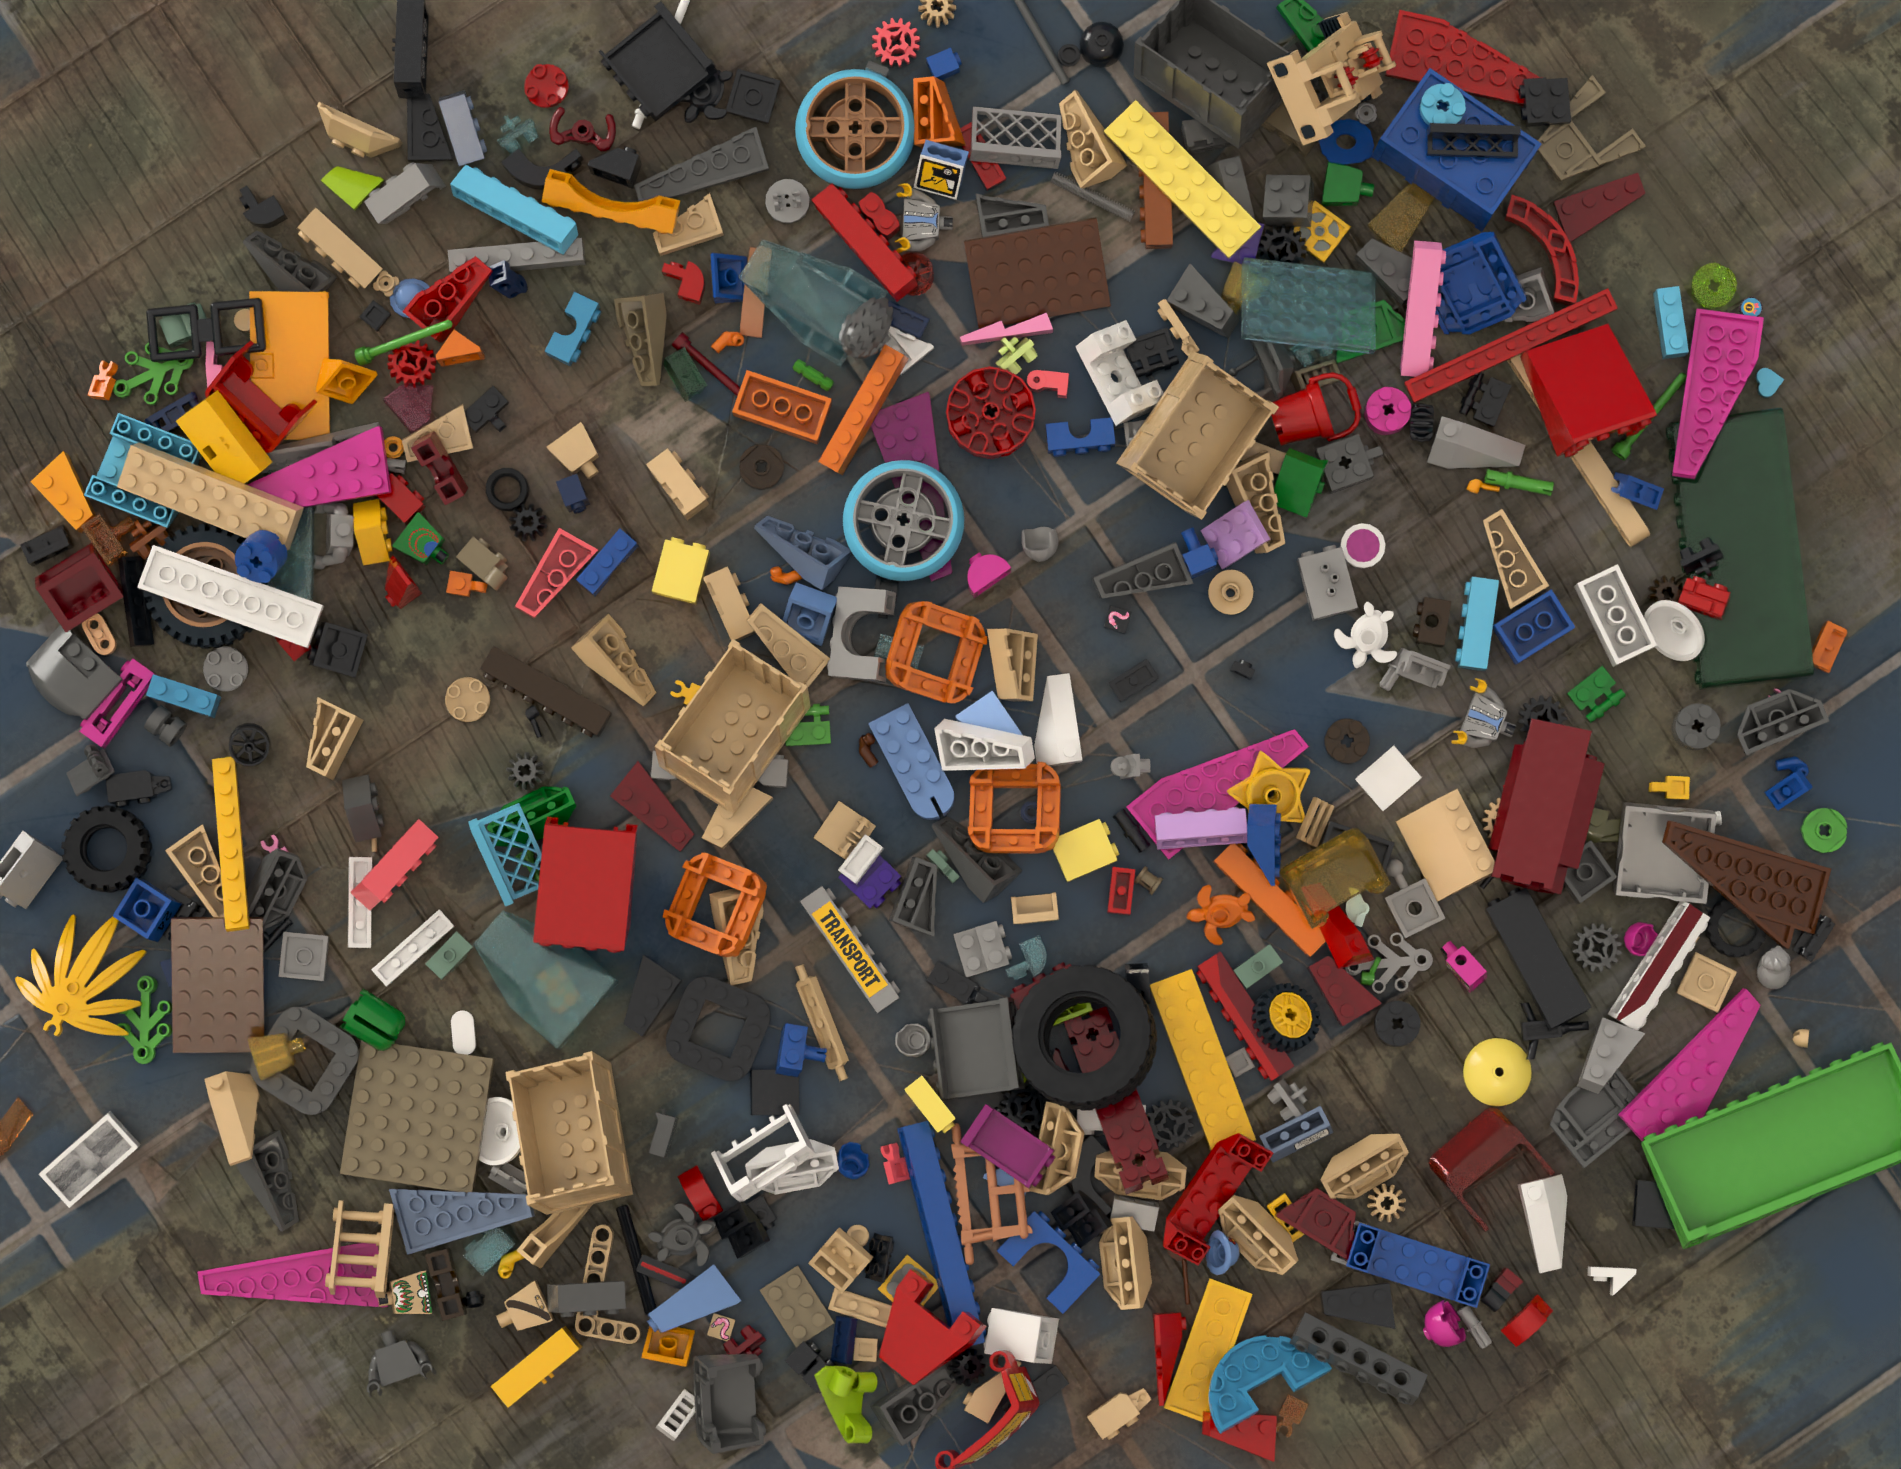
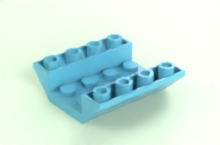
M118 413L110 431V434L113 436L97 476L92 475L84 496L168 528L178 515V511L117 487L130 446L140 442L195 465L199 463L200 452L188 439Z

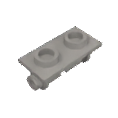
M509 1163L498 1166L493 1165L488 1178L515 1194H527L523 1171Z

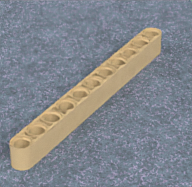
M1522 354L1507 360L1538 407L1520 358ZM1589 441V445L1570 458L1625 542L1630 547H1633L1650 536V532L1630 500L1612 492L1611 488H1617L1619 483L1614 479L1613 474L1592 442Z

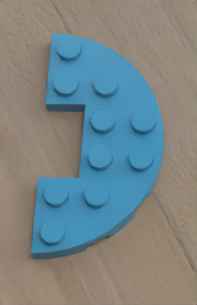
M1264 1335L1240 1342L1222 1357L1213 1372L1209 1384V1408L1217 1430L1221 1434L1255 1415L1259 1409L1247 1392L1281 1374L1292 1391L1295 1392L1329 1373L1332 1369L1327 1362L1317 1360L1315 1356L1308 1352L1297 1350L1294 1345L1289 1343L1291 1338L1279 1336L1278 1338L1266 1337Z

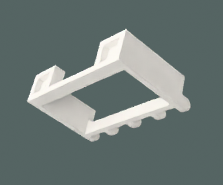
M791 1104L782 1106L785 1114L778 1119L774 1115L770 1116L771 1123L760 1131H757L755 1127L750 1129L752 1136L740 1144L736 1139L732 1141L733 1148L722 1154L719 1150L711 1153L730 1194L737 1201L743 1202L816 1155ZM790 1121L799 1142L785 1150L787 1157L752 1180L746 1175L735 1182L726 1163Z

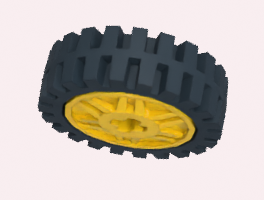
M1281 983L1269 988L1255 1001L1256 1005L1252 1009L1255 1012L1252 1015V1020L1256 1021L1253 1027L1260 1030L1256 1034L1258 1037L1263 1036L1262 1042L1265 1045L1270 1043L1269 1048H1277L1278 1052L1285 1051V1053L1301 1049L1309 1044L1319 1031L1317 1027L1320 1025V1020L1317 1018L1320 1016V1012L1314 1010L1318 1006L1316 1002H1310L1313 997L1311 995L1306 996L1307 991L1305 989L1299 990L1298 985L1291 986V983L1284 985Z

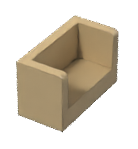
M1056 892L1043 895L1011 897L1013 925L1059 920Z

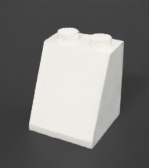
M992 1308L987 1319L989 1327L988 1333L985 1336L984 1353L992 1355L996 1351L1007 1350L1014 1355L1016 1360L1052 1364L1059 1319Z

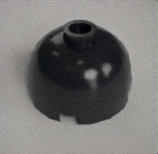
M1093 23L1081 35L1079 43L1080 53L1086 62L1095 65V67H1109L1116 63L1122 55L1124 48L1123 36L1118 28L1111 23Z

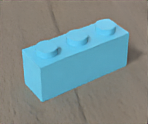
M1675 286L1656 289L1653 297L1662 359L1685 357L1689 350L1680 288Z

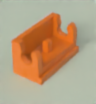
M1830 621L1824 622L1806 664L1830 673L1835 658L1848 633L1847 630Z

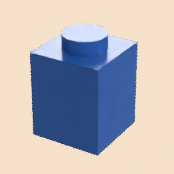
M951 48L926 58V64L931 75L940 80L960 73L959 66L962 65L958 53H953Z

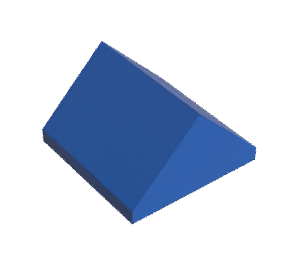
M711 253L714 302H743L747 256Z

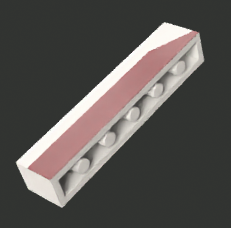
M1680 901L1610 1009L1608 1015L1632 1029L1639 1030L1642 1028L1650 1011L1657 1006L1662 992L1670 986L1671 978L1682 967L1687 953L1694 948L1696 939L1707 928V922L1710 917L1691 904Z

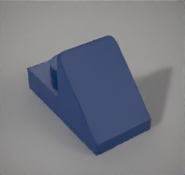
M1798 769L1764 793L1775 808L1780 810L1809 791L1813 786L1802 771Z

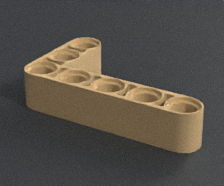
M599 1225L592 1232L583 1283H589V1276L592 1273L600 1276V1282L606 1281L614 1239V1231L609 1225ZM601 1228L609 1232V1238L606 1241H601L597 1237V1233ZM596 1251H601L605 1255V1260L601 1264L593 1260V1254ZM600 1310L597 1311V1315L583 1316V1311L577 1312L575 1329L581 1335L626 1344L637 1342L642 1335L638 1324L599 1316ZM584 1318L589 1319L592 1323L589 1331H584L580 1327V1322ZM605 1323H611L614 1326V1333L612 1335L603 1333L602 1327ZM627 1327H633L636 1330L637 1335L635 1339L630 1340L625 1336V1329Z

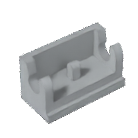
M1402 650L1395 674L1428 687L1436 688L1437 685H1443L1451 665L1414 651Z
M1114 1194L1110 1219L1133 1216L1141 1229L1154 1232L1159 1202Z

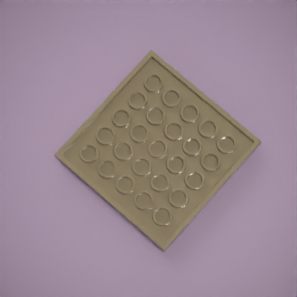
M361 1040L340 1174L455 1192H474L495 1059L393 1044L392 1047L385 1051H378Z

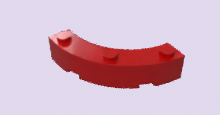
M1511 195L1504 220L1528 231L1546 251L1554 274V295L1552 301L1568 306L1575 304L1578 295L1579 276L1576 256L1567 235L1553 217L1537 207L1536 204L1524 198Z

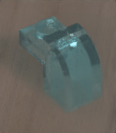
M1040 935L1019 944L1025 961L1005 969L1008 978L1013 977L1014 980H1018L1027 976V970H1030L1033 978L1041 973L1046 964L1047 952Z

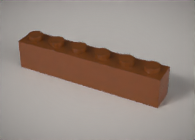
M1148 112L1169 133L1168 112ZM1138 168L1139 177H1143V185H1139V199H1144V207H1140V221H1144L1145 228L1140 230L1141 243H1145V249L1172 248L1171 200Z

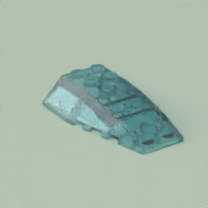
M763 239L738 277L803 345L840 368L849 358V355L842 349L839 339L842 323H845L847 315L853 314L860 305L870 298H886L888 294L887 290L849 267L837 265L831 261L822 260L803 252L800 253Z

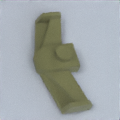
M1594 808L1586 842L1590 840L1595 844L1597 842H1618L1621 819L1608 820L1609 811Z

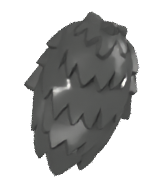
M870 298L860 305L853 314L847 315L845 323H842L839 339L842 349L849 356L857 359L872 356L891 339L888 332L893 319V307H889L887 298Z

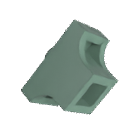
M456 931L425 965L443 980L462 963L473 946Z
M1269 944L1233 971L1247 989L1282 964L1283 961L1271 944Z

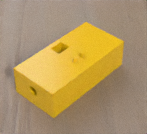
M218 390L176 420L177 424L209 466L218 474L245 484L272 463V460Z
M565 1326L495 1382L491 1388L509 1408L540 1382L546 1384L545 1378L547 1376L552 1379L554 1377L552 1372L578 1352L582 1345Z

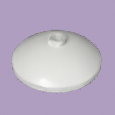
M1661 600L1655 602L1647 609L1644 619L1657 644L1655 648L1660 653L1673 660L1688 661L1695 658L1702 651L1705 642L1703 628L1698 618L1687 607L1674 601Z
M493 1097L488 1099L479 1160L488 1165H504L512 1161L520 1152L516 1122L513 1121L512 1115L514 1111L513 1102L507 1098Z

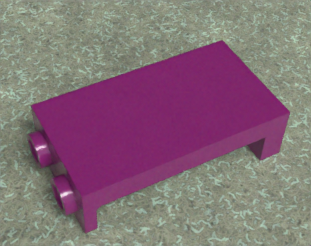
M985 1104L960 1141L1024 1184L1027 1188H1031L1032 1185L1035 1187L1038 1185L1043 1177L1040 1174L1045 1166L1049 1168L1056 1158L1053 1155L1055 1152L1053 1148L988 1104Z

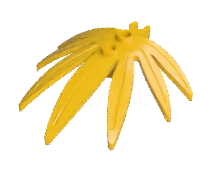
M71 915L63 930L57 948L54 987H52L47 968L36 949H32V969L42 993L34 984L24 978L17 976L15 981L28 1001L39 1009L53 1015L52 1019L44 1024L43 1030L49 1031L50 1027L55 1025L56 1031L54 1035L59 1037L63 1031L62 1023L66 1021L79 1029L96 1034L111 1036L129 1035L128 1031L118 1025L102 1019L90 1018L89 1016L110 1015L128 1011L141 1006L142 1003L140 1001L110 999L87 1004V1001L120 980L146 955L147 951L140 950L118 960L101 972L87 987L85 986L108 949L119 923L118 919L112 916L95 932L78 955L68 978H66L73 951L76 915Z

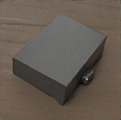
M660 1108L659 1110L662 1113H655L658 1123L649 1153L665 1158L669 1155L679 1118L667 1115V1110Z

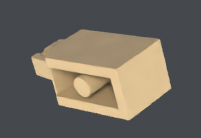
M1144 1388L1130 1395L1120 1392L1089 1413L1087 1418L1102 1440L1106 1437L1110 1440L1120 1433L1118 1430L1125 1424L1129 1427L1139 1420L1137 1418L1140 1414L1139 1411L1151 1398Z

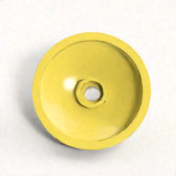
M1492 1038L1480 1042L1469 1052L1464 1062L1463 1077L1467 1089L1478 1101L1490 1106H1505L1517 1101L1526 1092L1531 1081V1064L1529 1060H1526V1053L1517 1044L1507 1039ZM1497 1068L1503 1070V1074L1500 1077L1495 1074Z

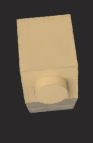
M1016 1360L1018 1367H1020L1021 1362ZM1001 1372L978 1386L973 1393L969 1391L963 1401V1404L966 1405L965 1411L986 1423H989L1006 1392Z

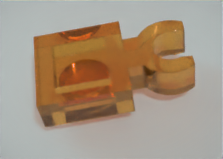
M1287 1394L1278 1415L1284 1418L1276 1424V1432L1279 1431L1281 1426H1286L1288 1431L1285 1436L1289 1438L1293 1431L1292 1423L1300 1424L1309 1404Z

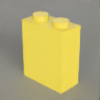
M671 537V541L665 539L652 593L697 605L710 555L709 550H705L706 546L698 543H693L692 546L686 545L684 540Z
M1100 819L1059 836L1053 851L1067 883L1117 862L1116 856L1119 855L1115 843L1110 844L1107 836L1110 835V831L1106 822L1101 823Z
M923 1076L904 1089L937 1132L942 1130L943 1133H946L955 1126L952 1121L956 1118Z

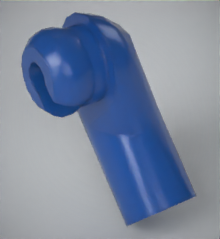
M1796 756L1775 760L1777 771L1790 769L1794 773L1800 769L1805 777L1809 773L1807 764Z

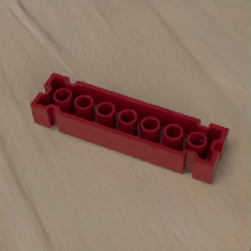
M1107 1007L1089 1012L1090 1018L1082 1020L1080 1015L1064 1021L1070 1043H1077V1045L1073 1046V1050L1081 1073L1092 1072L1103 1067L1111 1060L1119 1046L1116 1031L1109 1032L1114 1028ZM1095 1034L1096 1040L1092 1041L1090 1035ZM1137 1088L1128 1097L1125 1096L1122 1101L1114 1105L1110 1104L1109 1107L1098 1110L1095 1108L1116 1169H1123V1171L1119 1172V1177L1126 1195L1143 1189L1142 1183L1150 1180L1151 1185H1155L1169 1180L1162 1157L1156 1158V1155L1160 1154ZM1141 1159L1142 1166L1138 1167L1136 1164V1160Z

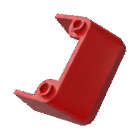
M250 340L229 359L206 389L205 396L207 398L218 390L266 453H270L303 421L317 401L313 399L302 410L295 404H287L283 409L276 405L249 380L254 370L252 364L244 356L254 344Z

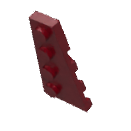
M1635 173L1553 202L1561 227L1571 243L1644 196L1645 190L1639 174Z

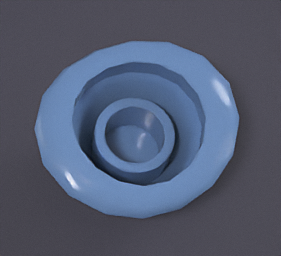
M405 279L399 282V285L395 286L393 290V295L390 296L391 307L400 316L409 318L402 311L417 293L426 290L430 286L417 279Z
M1220 1230L1214 1231L1208 1240V1245L1211 1248L1206 1254V1262L1211 1273L1221 1275L1237 1262L1240 1251L1237 1242L1233 1238L1226 1236Z

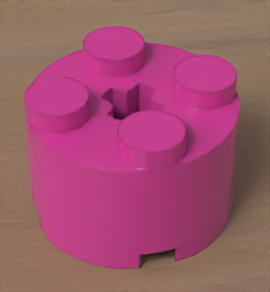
M1393 387L1378 389L1370 396L1365 405L1364 415L1366 423L1372 431L1379 435H1392L1401 431L1411 415V403L1408 397L1402 391ZM1389 407L1391 408L1392 414L1389 413L1386 416L1385 414H1383L1385 411L1384 409Z

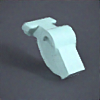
M1349 887L1348 890L1351 896L1346 902L1345 910L1348 918L1355 923L1354 925L1362 927L1365 916L1369 912V905L1364 902L1358 889Z

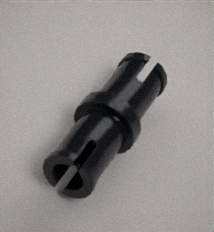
M1122 809L1113 816V819L1116 820L1125 832L1123 834L1125 838L1128 837L1139 853L1151 845L1140 832V826L1138 824L1135 825L1125 809Z

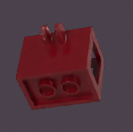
M90 543L35 577L36 590L65 632H68L124 597L121 584L93 543Z

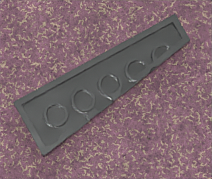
M753 127L720 145L712 147L704 153L697 154L681 164L674 165L666 171L635 184L638 200H649L658 195L673 199L768 171L769 167L757 127Z

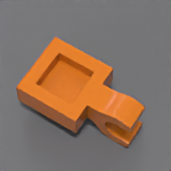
M450 571L446 593L470 597L471 591L486 593L488 584L473 581L472 574Z

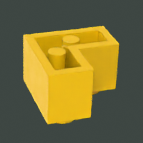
M380 499L353 503L354 533L363 566L389 561V552L393 551L391 538L386 537V534L389 533L386 521L388 520L386 507H381Z

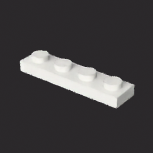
M349 857L348 948H371V910H368L350 892L371 871L372 857Z
M439 909L371 970L388 987L455 926Z

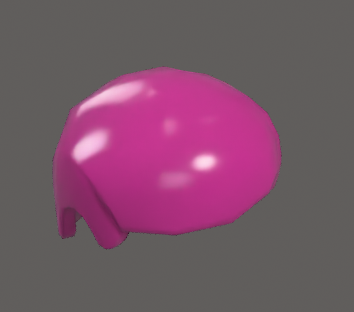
M1637 922L1631 925L1625 932V946L1632 955H1646L1658 936L1653 929L1654 925Z

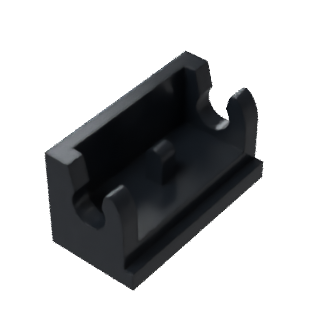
M63 525L20 544L27 562L31 566H35L74 548Z

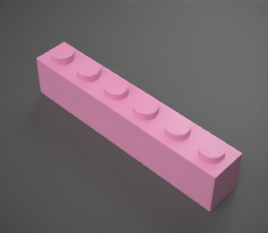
M1414 241L1400 363L1401 376L1416 377L1433 369L1434 357H1430L1431 349H1435L1436 336H1433V328H1438L1439 315L1435 314L1436 307H1440L1441 293H1438V285H1443L1444 272H1440L1441 264H1445L1446 251L1442 250V243Z

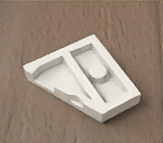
M890 326L888 335L891 339L885 344L909 358L900 373L902 375L931 352L934 346Z

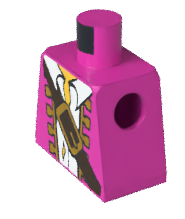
M1449 941L1440 949L1447 956V967L1469 993L1487 979V971L1464 946L1458 949ZM1459 960H1464L1465 964L1458 965L1457 962Z

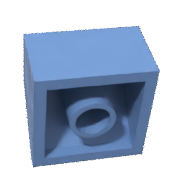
M796 582L788 599L783 621L809 642L822 646L835 611L837 597Z

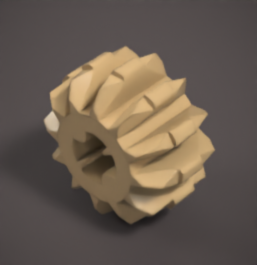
M920 0L923 5L918 7V11L924 12L921 15V19L925 20L928 18V26L932 25L933 21H935L936 28L940 27V21L944 25H948L947 18L954 19V14L952 13V11L956 10V5L952 4L954 0ZM933 6H941V11L938 12V10H934Z
M1381 1184L1382 1192L1377 1187H1374L1373 1191L1377 1196L1369 1194L1368 1198L1374 1200V1203L1367 1204L1368 1208H1376L1370 1213L1371 1216H1375L1380 1212L1378 1221H1382L1385 1214L1387 1222L1392 1221L1391 1214L1396 1219H1399L1400 1216L1396 1210L1404 1212L1405 1208L1399 1206V1203L1406 1202L1405 1198H1397L1402 1194V1191L1398 1190L1393 1194L1395 1185H1391L1388 1192L1386 1184ZM1386 1196H1388V1200H1392V1204L1388 1206L1389 1209L1385 1210V1206L1381 1207V1202L1384 1201Z

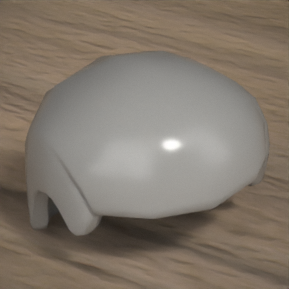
M918 1023L906 1024L896 1033L895 1045L899 1052L905 1056L916 1058L925 1054L929 1049L931 1035L926 1027Z

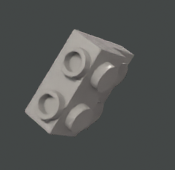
M997 921L953 934L966 978L1009 965L1008 960L1012 959L1009 946L1004 947L1002 938L1006 937L1003 925H998Z

